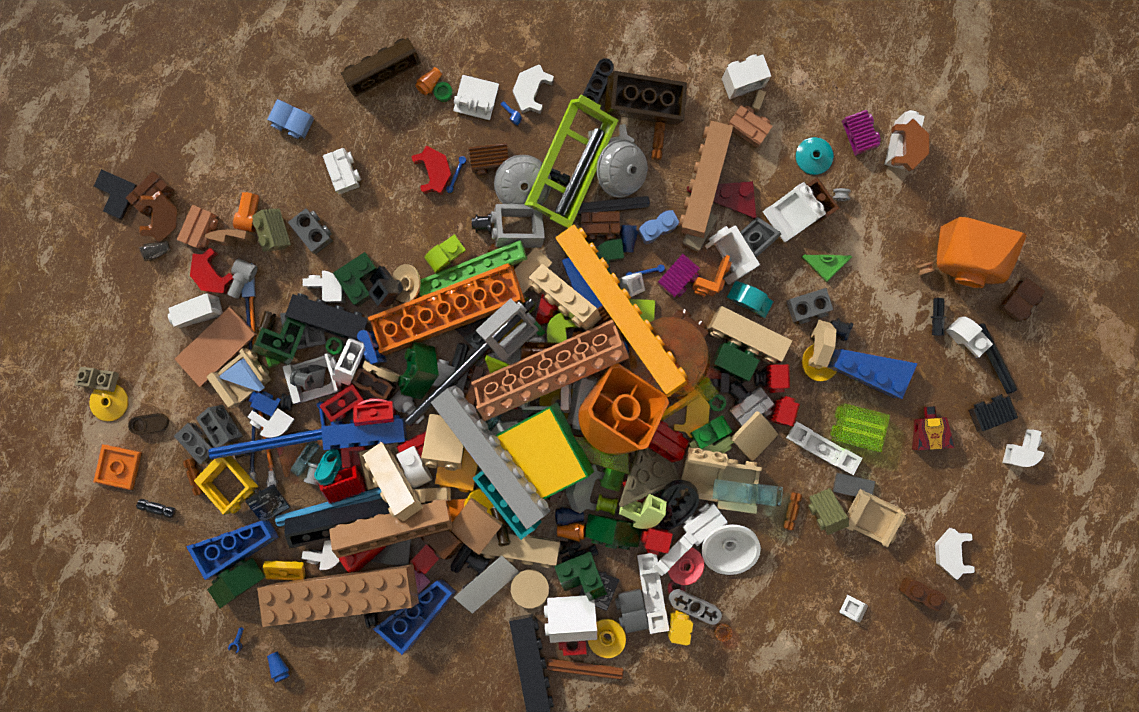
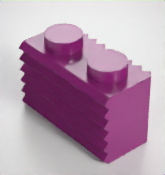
M867 110L847 116L842 120L855 156L880 146V135L877 131L875 132L873 116L868 114Z
M682 254L661 277L657 285L673 299L676 295L680 298L687 290L684 286L689 281L693 283L699 276L697 272L700 268Z

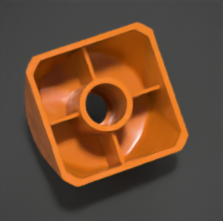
M958 217L941 226L937 251V267L943 273L955 277L954 281L964 286L984 288L985 284H1003L1011 276L1027 235L975 219Z
M619 363L614 364L606 370L583 400L578 413L580 429L586 440L593 447L606 454L620 455L646 449L669 404L667 395Z

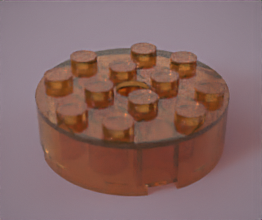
M664 317L649 322L654 328L651 330L652 334L655 337L659 335L665 345L662 348L665 352L670 351L672 354H675L676 361L674 364L677 369L682 367L688 376L685 378L688 384L667 398H676L691 393L701 385L709 371L710 351L706 340L694 325L680 318ZM631 346L629 360L632 372L665 394Z

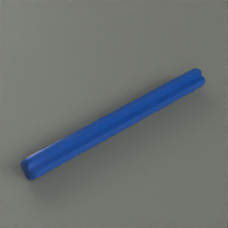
M318 429L211 448L208 453L210 459L322 440V430Z

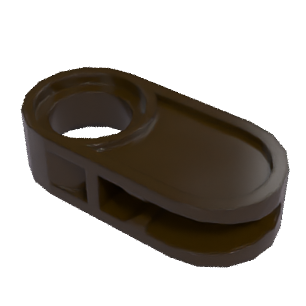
M162 413L136 416L130 419L128 428L133 434L160 432L168 427L169 419ZM137 420H141L144 424L143 429L140 431L134 427Z

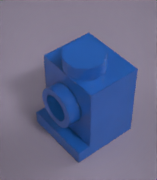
M254 391L249 402L252 403L250 407L272 417L281 399L276 398L274 401L272 400L273 395L265 391L262 394Z

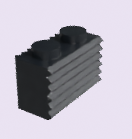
M999 394L991 397L992 401L988 403L981 401L973 404L974 408L970 409L969 413L976 431H986L1018 418L1010 396Z

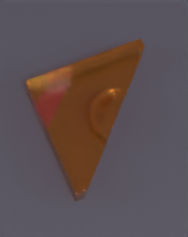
M308 442L276 448L285 477L289 476Z

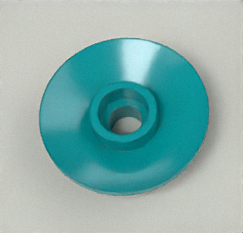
M812 137L804 140L798 146L795 157L797 165L803 172L810 175H819L830 168L834 154L827 141ZM813 152H818L819 157H814Z

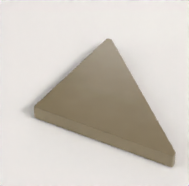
M650 448L636 451L619 506L624 507L649 494L664 489L668 483L674 480H680L674 462H670Z

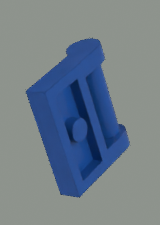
M359 331L357 338L364 344L366 350L364 351V356L367 362L378 365L386 363V357L383 354H379L374 331Z

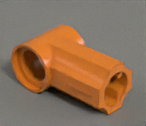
M242 192L239 210L235 213L233 219L234 229L250 232L256 230L253 225L252 216L257 212L259 195Z

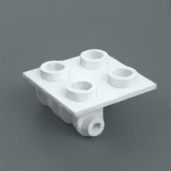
M462 75L458 94L454 98L455 106L453 111L490 120L499 84Z

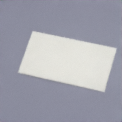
M501 556L454 598L471 613H474L513 579L519 571Z

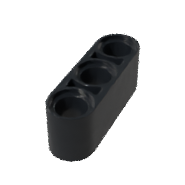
M604 58L599 60L583 93V96L597 104L600 103L607 88V78L614 70V64L610 59ZM606 66L610 69V71L604 73L600 70V68ZM595 83L601 84L602 88L596 90L592 87V85Z

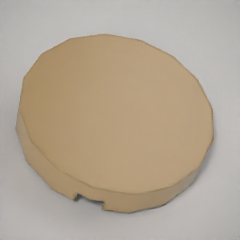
M367 360L362 365L363 369L368 372L373 371V373L381 378L392 382H398L400 375L384 366L370 364Z
M536 569L520 571L511 583V594L515 602L524 608L540 606L545 602L549 594L547 578Z

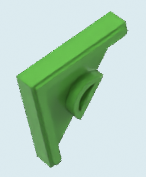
M805 254L801 258L827 282L852 256Z

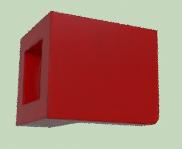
M367 446L341 448L342 468L355 465L361 466L358 452L367 450Z

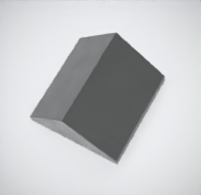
M756 217L740 232L755 257L760 255L782 235L780 231L759 217Z

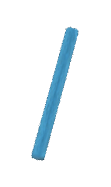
M376 488L364 493L361 492V494L354 495L353 497L350 496V498H343V500L335 503L332 502V504L325 502L278 515L275 518V522L278 527L285 526L286 518L381 499L380 493L382 491L380 488Z

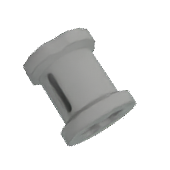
M308 462L309 470L307 478H304V482L319 485L314 477L319 464Z

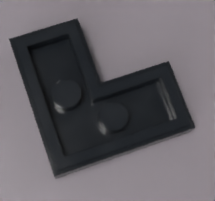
M101 169L93 187L110 194L103 212L123 220L130 204L126 197L138 185Z

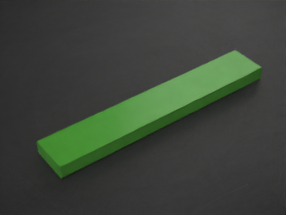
M516 241L421 279L420 296L422 297L507 263L512 266L527 260L522 241Z

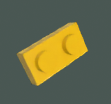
M264 561L263 570L266 579H305L306 573L303 562Z

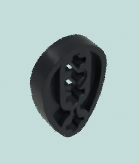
M674 480L664 487L660 499L666 501V513L659 523L660 528L663 530L676 528L695 512L699 505V493L691 482ZM687 488L688 491H685L684 499L679 501V506L673 508V505L677 504V498L681 497V490ZM671 516L670 521H667V523L664 522V520H667Z

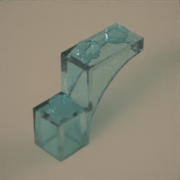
M715 479L712 499L746 504L781 506L783 487Z

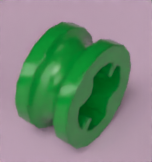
M336 337L328 339L325 345L326 350L334 355L342 353L344 349L343 341ZM333 341L340 344L337 347V351L330 348L333 345Z
M720 394L712 395L708 401L710 409L713 411L723 410L726 406L725 397ZM716 397L718 400H722L720 408L712 405V401H715L714 398Z

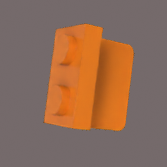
M726 255L721 260L714 282L697 277L691 288L695 290V294L703 297L706 295L713 297L716 293L722 291L725 280L722 279L723 275H726V272L728 273L732 263L729 261V255Z

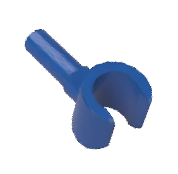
M503 101L501 105L511 114L509 120L515 125H519L522 120L520 113L511 109Z
M239 628L234 642L228 646L229 651L232 650L233 645L237 646L236 653L241 651L242 643L240 639L244 628Z

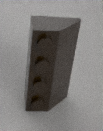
M402 38L397 40L393 46L389 48L384 47L377 54L364 57L360 63L347 66L341 72V75L355 98L419 65L421 62L409 38Z

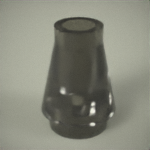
M167 241L143 244L144 246L139 247L145 262H151L167 252H171Z

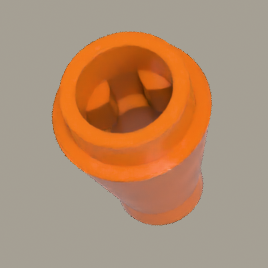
M434 67L417 79L415 87L425 96L428 93L431 94L442 73Z
M580 522L557 526V537L575 541L585 540L586 526Z

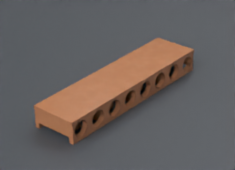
M610 320L473 381L472 385L475 390L478 412L484 421L628 359L629 355L620 330L618 331L614 321Z

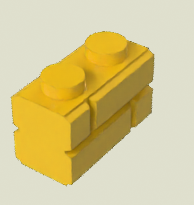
M676 610L675 613H670V625H668L669 631H667V635L672 643L689 645L693 622L689 615Z

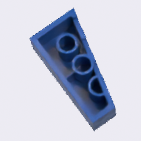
M834 349L828 368L892 398L903 399L918 363Z
M394 415V422L355 426L354 420H350V424H343L342 421L331 422V426H321L323 450L376 445L381 442L384 444L407 441L405 418L400 419V415Z
M259 521L186 547L205 580H212L227 569L234 567L241 560H245L279 538L270 521Z
M443 579L438 580L418 595L419 604L412 608L399 609L373 628V630L403 655L411 649L457 591Z

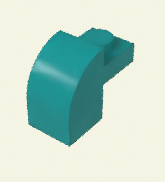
M739 281L734 282L727 296L728 299L738 306L748 308L762 318H766L774 302L767 297L766 293Z

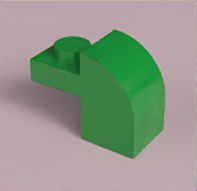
M722 415L690 434L698 448L703 449L730 435L732 430Z

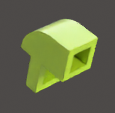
M454 234L440 245L432 248L424 258L436 274L452 265L451 261L463 254L466 249Z
M559 313L548 323L547 340L551 343H561L567 340L566 329L579 327L572 322L571 317L568 316V320H565L564 315Z

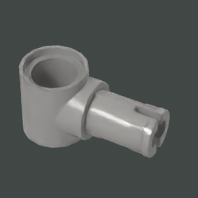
M238 258L231 270L234 280L227 294L239 299L245 283L251 282L255 277L257 266Z
M400 390L389 399V401H393L394 407L398 412L406 413L408 416L417 408L414 405V398L401 395ZM423 415L415 423L418 424L419 422H421L425 418V416Z

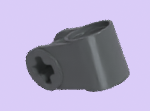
M309 365L308 367L295 369L290 375V383L294 386H302L307 391L323 388L326 368L320 365Z

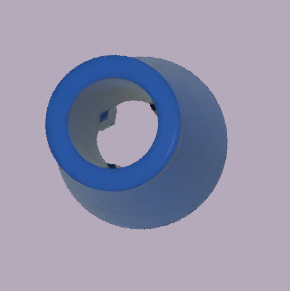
M278 651L267 656L271 679H274L275 683L290 676V670L280 657Z

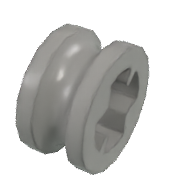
M838 188L833 190V193H835L833 199L835 201L850 200L848 196L851 193L850 189Z

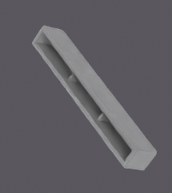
M455 385L449 387L431 401V404L526 529L550 512L547 502L540 498L535 486L528 482L523 470L515 465L510 453L502 448L499 439L490 432L487 423L480 419L475 407L464 398V393L460 388Z

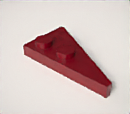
M753 181L718 184L713 203L755 219L756 208ZM687 186L686 191L691 193L692 191H690L689 186Z

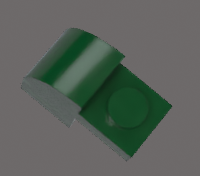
M622 239L606 241L597 248V257L599 260L603 257L609 266L607 271L611 275L609 262L624 260Z

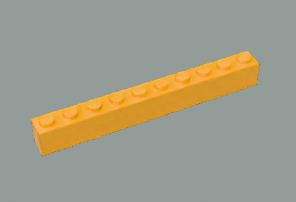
M572 225L555 237L667 397H670L688 384L685 380L688 377L682 367L677 369L674 364L676 359L670 351L666 353L662 348L665 345L659 335L655 337L652 334L651 330L654 328L647 319L645 321L642 320L640 317L642 314L641 310L636 304L632 306L629 301L631 296L626 289L621 290L617 285L620 283L619 279L614 273L609 274L607 268H609L603 257L599 260L596 255L598 250L592 242L590 244L587 243L585 238L588 236L583 229H577L575 225Z

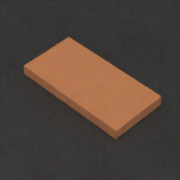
M229 307L187 346L175 360L199 387H203L209 381L207 376L210 373L220 371L257 334L232 307Z

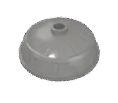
M615 140L609 143L599 156L597 162L599 184L607 194L613 197H627L636 192L643 185L647 176L648 166L646 157L642 150L629 140Z
M516 155L508 158L500 165L495 175L494 187L497 197L502 204H525L543 164L539 159L530 155ZM523 183L528 184L525 190L521 189V184ZM546 184L537 200L539 205H542L550 194L551 187Z

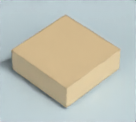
M758 90L751 107L756 115L766 94L762 90Z

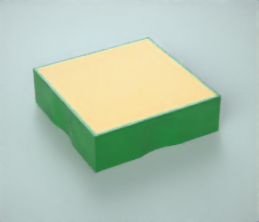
M558 402L495 435L499 439L502 448L510 453L515 465L523 470L528 482L535 486L540 498L546 499L588 478L595 472L582 447L574 438L571 427Z

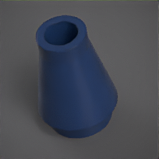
M637 225L621 226L620 236L623 252H634L638 234Z
M560 507V509L555 510L556 524L564 526L583 522L584 511L579 513L570 508Z

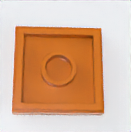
M102 444L93 482L133 490L142 452Z

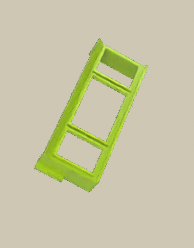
M580 95L578 99L570 101L524 204L550 217V220L566 228L571 227L597 170L599 156L608 145L618 122V119L600 110L601 105L583 95ZM578 109L601 121L600 129L605 134L567 215L563 217L539 205L537 200L545 184L563 194L566 190L565 187L548 179L566 135L586 146L589 140L569 129Z

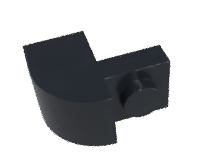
M379 266L369 279L373 287L368 293L378 307L391 306L403 290L401 281L394 280L385 266Z

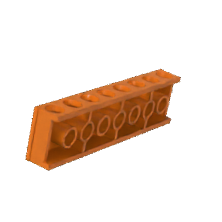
M507 263L368 317V320L371 322L379 354L385 356L409 347L413 342H422L493 315L510 298L516 304L518 302L522 304L526 301L514 267Z

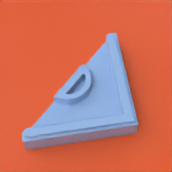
M244 358L219 376L221 379L256 391H261L265 388Z

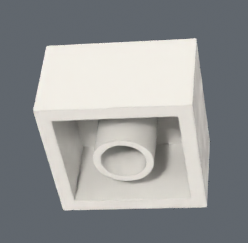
M755 54L746 58V61L741 63L739 61L730 63L725 70L722 81L730 100L765 87L771 74L764 55L757 56Z

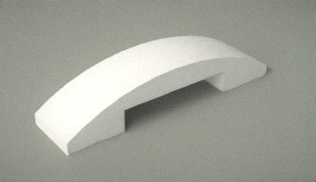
M795 421L794 427L791 428L786 437L803 449L851 475H854L862 460L858 455L827 440Z
M652 553L637 555L649 632L652 634L669 631L660 574L653 568L658 562L657 555Z

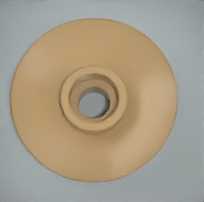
M408 264L400 265L396 268L392 277L394 280H400L403 286L402 292L396 299L406 303L417 297L421 280L415 267Z

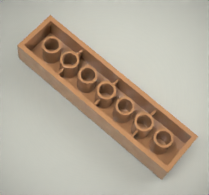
M413 564L272 583L257 588L263 627L406 609L419 604Z

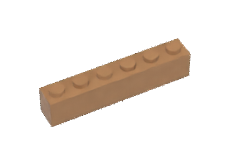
M711 121L710 126L705 127L703 138H706L705 145H700L698 155L701 156L700 162L696 161L693 172L697 173L695 180L691 179L689 190L692 191L691 196L686 197L684 208L687 211L685 215H681L679 226H682L681 233L704 238L733 130L731 125Z
M437 499L422 505L423 508L404 522L397 517L394 518L389 513L385 515L378 514L374 518L366 520L359 519L347 525H337L335 528L329 529L332 551L337 558L452 529L453 525L449 506L445 499Z

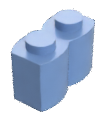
M277 99L267 120L272 123L271 127L276 130L282 131V129L289 131L288 135L296 139L302 137L305 139L314 117Z
M673 210L665 211L656 220L645 222L639 228L638 234L644 244L653 243L660 235H666L674 231L679 224V220Z

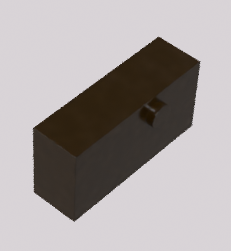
M614 70L607 78L605 113L613 116L677 125L684 121L687 82Z

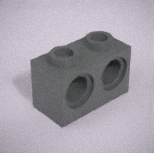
M305 208L288 223L308 249L316 255L333 242L330 237L332 233L326 225L321 226L318 222L320 217L314 210L310 212ZM305 219H310L308 227H303ZM321 233V241L315 242V235Z
M827 288L786 301L793 323L799 321V324L811 321L810 317L816 315L818 319L829 316L828 312L833 310ZM816 300H821L823 302L822 309H818L816 307ZM798 305H802L805 308L804 315H800L797 312Z
M224 405L208 407L196 417L214 448L233 445L243 437Z
M187 423L174 435L178 442L199 464H207L212 460L209 457L208 451L214 448L205 432L196 423Z

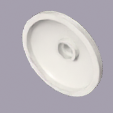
M740 525L721 526L709 533L702 544V556L706 565L713 571L725 575L739 574L750 569L757 562L761 551L756 534Z

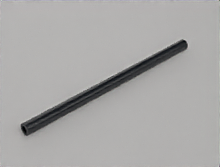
M530 298L523 304L527 309L525 314L536 306ZM516 314L492 337L499 342L521 320L519 315ZM484 342L404 421L411 427L433 406L431 401L447 388L456 384L491 347Z

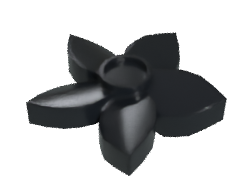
M571 539L568 542L560 541L564 548L559 553L561 555L568 552L570 556H573L574 550L580 549L582 545Z

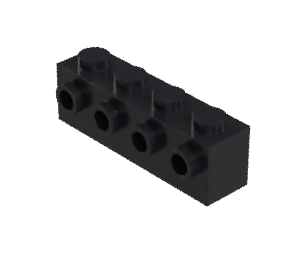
M302 293L292 294L285 319L288 317L306 324L308 327L345 339L353 338L359 341L357 334L365 329L368 320L364 314L355 311L354 313L347 312L346 308L335 305V308L328 306L327 302L320 299L316 301L310 300L309 296Z

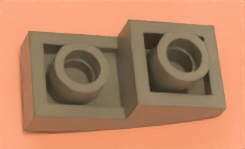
M710 213L704 238L687 234L682 244L699 253L718 217Z
M80 367L75 385L114 392L119 373Z

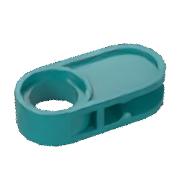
M331 449L323 455L314 474L315 479L320 485H328L335 479L342 465V456L338 450ZM337 456V458L334 461L329 462L331 458Z

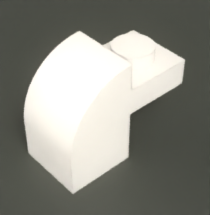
M322 271V278H320V275H309L308 279H303V287L322 288L323 301L327 303H345V291L334 274Z
M959 317L945 330L957 344H964L976 358L980 357L993 345L981 332L983 329L967 317Z
M278 408L269 421L254 411H251L248 416L251 419L250 424L258 429L261 426L264 427L260 435L267 438L285 434L295 421V419Z
M1026 430L1022 446L1007 444L1003 463L1020 467H1030L1037 464L1044 455V452L1037 451L1042 442L1041 431Z
M415 446L396 454L407 480L414 489L433 480L428 467L422 463Z
M331 540L324 541L323 551L305 549L302 553V559H307V563L318 564L321 562L319 570L330 569L340 562L339 558L332 551Z

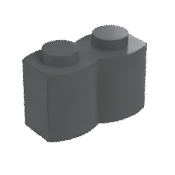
M641 589L618 593V598H615L617 610L621 609L622 617H619V622L626 633L649 629Z

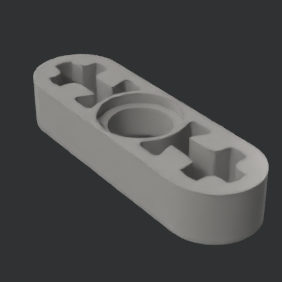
M680 589L673 590L670 593L669 601L675 609L712 625L717 624L721 620L722 614L717 606ZM681 595V598L686 601V605L681 601L676 603L675 598H679ZM693 603H700L699 610H690ZM706 609V611L710 613L715 612L716 615L709 617V615L704 611Z

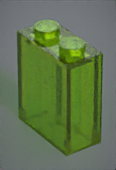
M846 403L840 404V407L838 406L835 412V417L837 418L836 425H833L831 429L832 441L874 452H882L890 415Z

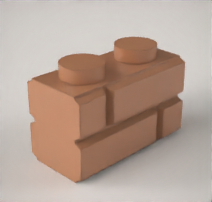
M741 105L728 125L733 126L732 131L758 148L773 126L770 125L771 122L763 116L758 117L754 114L755 111L751 107Z
M192 205L177 240L203 251L204 247L206 248L210 243V240L205 238V234L215 230L218 224V216Z

